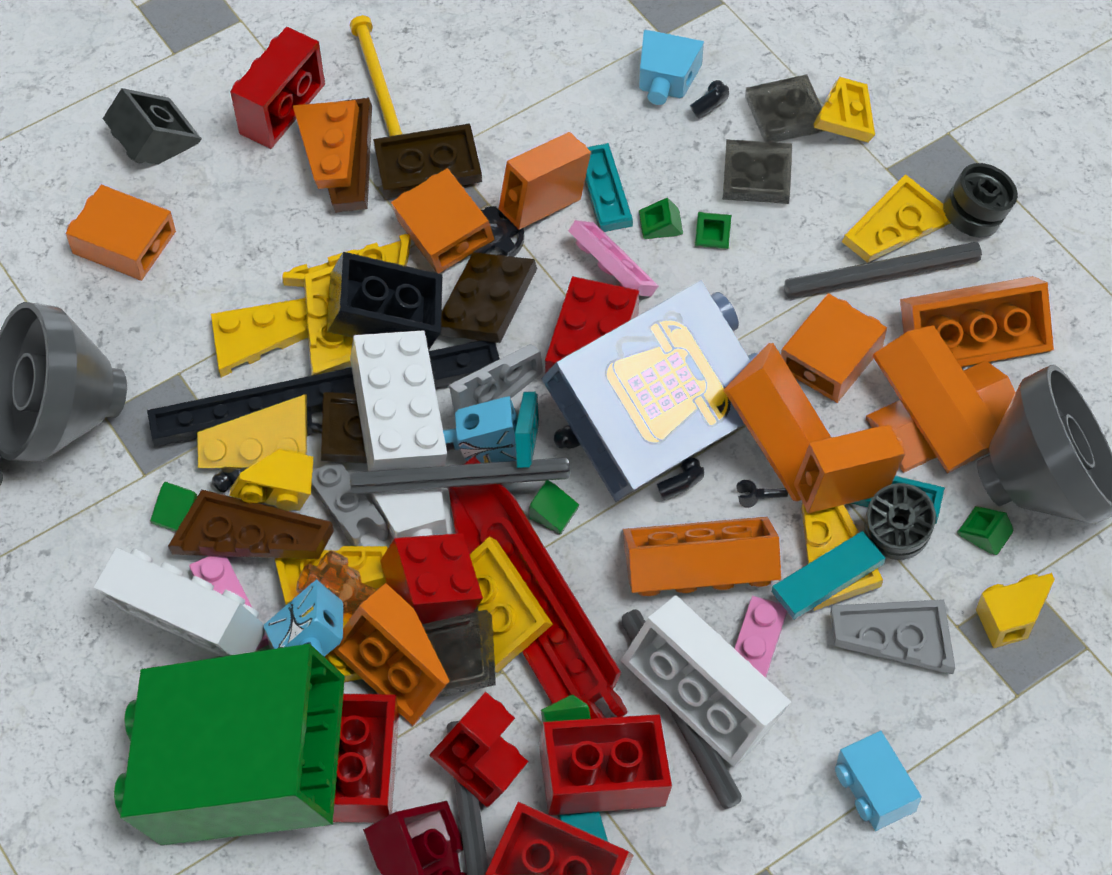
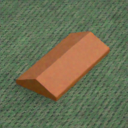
M934 325L907 331L873 354L876 363L947 473L990 453L989 444L999 424Z
M768 343L723 391L793 501L798 502L801 498L794 486V481L809 443L832 437L774 343Z
M983 361L964 370L997 423L1000 424L1015 394V390L1007 375L988 361ZM901 400L866 415V420L872 428L890 424L896 436L900 437L903 441L905 456L899 467L903 473L937 458Z

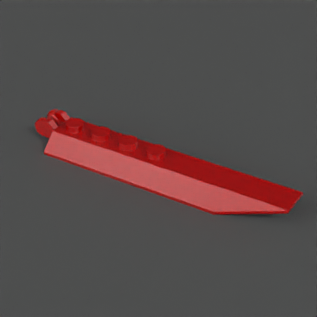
M473 456L465 464H479L481 462ZM502 484L448 488L455 533H463L469 554L488 537L497 540L553 624L522 651L552 704L573 694L588 705L591 719L606 718L595 704L603 697L614 715L617 717L625 716L628 712L620 696L613 690L621 675L620 669L515 497Z

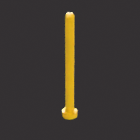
M364 15L357 16L351 20L349 24L352 34L359 39L389 136L401 135L402 131L370 32L373 29L371 19Z

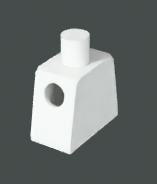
M441 488L371 493L373 505L383 517L392 540L401 537L447 534Z

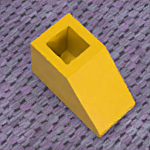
M278 449L242 471L232 485L229 496L241 498L247 503L260 502L277 506V508L286 511H300L311 495L314 457Z
M1052 573L1042 576L1031 574L1019 580L1018 583L1007 586L996 584L981 593L976 612L993 649L1029 638L1055 580Z

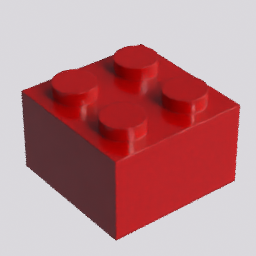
M463 533L394 538L380 560L386 583L414 608L421 624L468 620L483 599Z

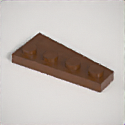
M369 97L352 99L356 100L359 112L351 184L349 187L328 188L335 213L368 209L372 104Z
M201 489L168 547L172 555L319 559L334 532L331 521L258 503H247L242 499Z

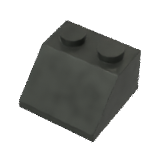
M121 88L102 118L111 129L112 136L119 140L126 149L127 156L137 163L146 162L159 165L199 144L202 139L174 102L168 97Z

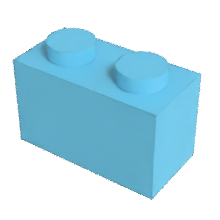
M882 731L840 749L835 766L836 775L843 787L851 789L856 798L855 806L860 817L865 822L869 820L875 831L917 812L922 796Z

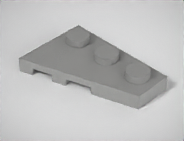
M529 344L450 384L449 389L454 415L461 408L503 397H514L543 373L541 352L532 344Z
M944 599L831 605L830 616L834 646L954 674L955 662Z

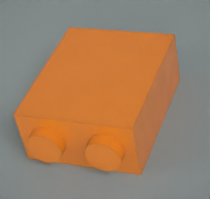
M567 132L506 162L498 209L520 230L581 200L591 151L571 132Z
M448 168L432 175L425 182L410 191L402 193L391 202L398 222L406 233L410 234L414 244L438 274L469 256L473 251L495 240L489 220Z
M101 184L94 195L88 197L78 217L70 222L66 236L72 254L142 281L175 234L176 229L171 211Z
M828 293L781 350V356L796 379L838 403L874 359L873 354L883 347L887 327L882 325L876 318L856 310L847 301L838 299Z
M887 424L809 443L794 481V486L807 513L872 498L879 490L891 485L905 456L903 441L900 437L896 436L891 425Z

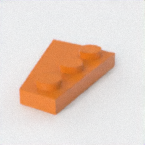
M356 100L293 105L317 188L349 187L351 184L359 112Z

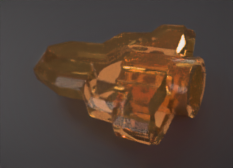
M333 550L326 553L317 566L307 564L301 571L296 586V591L300 594L317 579L343 601V615L347 613L353 615L359 605L377 591L375 588L363 584L360 572L348 566V558Z

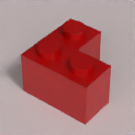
M485 691L429 756L488 808L507 789L529 761L519 753L514 745L506 742L501 737V734L515 717L506 710L501 702L492 698Z

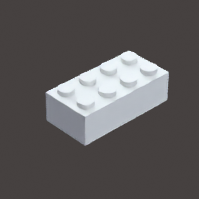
M425 331L354 335L350 361L368 470L381 471L445 466L447 449Z
M116 547L93 587L124 612L221 657L255 652L266 632L264 624L257 618L259 612L244 604L245 599L228 590L221 594L213 590L214 586L211 583L197 576L189 580L182 576L183 572L166 562H163L160 567L152 563L153 559L150 556L134 548L131 553H128Z
M676 595L647 618L621 659V662L733 767L760 744L791 703L777 687L768 681L748 660L742 657L720 634L715 632Z

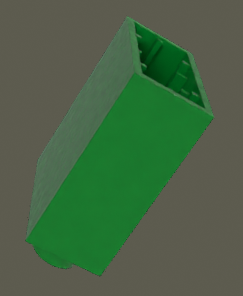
M311 644L141 669L137 699L129 702L125 711V729L131 741L127 771L119 775L114 788V800L120 818L161 846L333 825L345 676Z

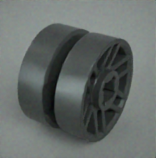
M985 163L970 164L963 169L944 199L943 210L945 216L956 229L964 234L979 238L991 236L998 230L1017 202V188L1012 179L999 168Z
M905 483L888 485L879 490L869 503L864 523L865 534L884 557L894 560L909 559L919 554L928 544L936 522L935 508L928 495L918 487ZM896 518V520H900L902 522L905 520L906 525L904 526L903 523L898 522L894 523L893 519Z

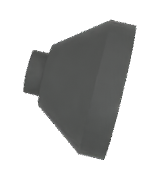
M31 302L18 304L9 313L0 330V456L7 460L42 462L100 425L105 417L116 418L123 410L127 395V380L124 371L112 368L108 358L61 308Z
M1049 365L1023 378L989 444L990 455L977 461L978 474L987 494L999 507L1013 501L1018 507L1090 524H1096L1112 517V451L1082 394L1064 371L1056 365Z

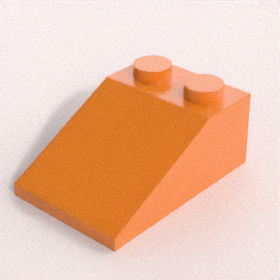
M387 583L383 584L359 605L343 628L341 643L332 650L378 694L396 695L399 713L412 726L419 721L450 682L414 608Z

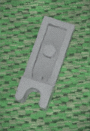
M329 462L312 472V489L341 528L351 546H363L360 540L366 533H373L382 541L387 539L388 530L383 517L375 506L371 505L364 494H353L351 492L350 474L341 462Z

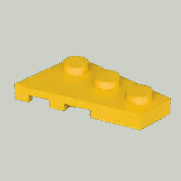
M905 174L844 235L842 243L868 263L951 223L945 216L943 203Z
M335 265L305 274L304 277L311 376L351 367L350 355L353 338L327 332L330 273Z
M305 298L211 314L218 369L221 378L232 373L231 369L240 364L248 362L250 365L260 360V355L275 348L284 349L308 338Z
M307 395L290 399L197 432L198 468L250 467L278 449L307 455Z
M802 502L801 510L808 564L859 533L844 505L807 513ZM878 568L814 607V611L882 587L883 578Z
M488 537L470 554V558L483 596L482 601L477 606L482 623L479 625L482 639H485L490 654V657L487 659L490 670L498 673L553 624L498 541Z
M342 546L339 550H324L319 559L275 558L285 604L287 605L311 584L324 560L335 573L346 577L351 583L350 591L337 597L342 598L380 588L386 583L380 560L388 549L387 546ZM325 577V581L322 584L330 586L332 580L329 577ZM334 580L336 585H342L341 580ZM336 587L329 588L331 592H338Z

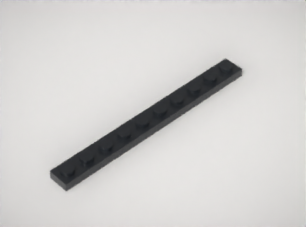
M475 341L428 351L435 388L450 385L500 359L496 343L487 341ZM352 367L147 410L154 447L195 439L199 431L302 395H307L308 411L312 414L322 412L324 392L356 394Z

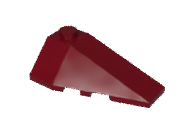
M448 801L397 811L363 829L375 864L382 875H467V873L460 870L458 853L463 851L462 837Z

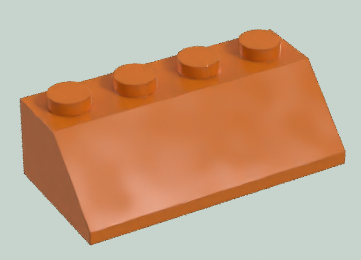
M1034 276L900 299L903 332L906 333L910 330L934 325L961 367L979 364L983 361L991 362L1054 350L1048 282Z
M768 517L622 529L629 585L632 593L638 592L641 596H654L660 594V590L675 589L679 593H691L696 591L697 587L712 586V588L717 590H726L733 588L734 584L741 583L762 587L770 585L771 581L781 580L779 536Z

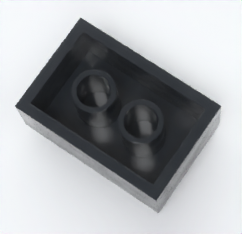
M343 252L330 273L327 332L353 338L354 335L425 331L429 351L441 334L443 274Z

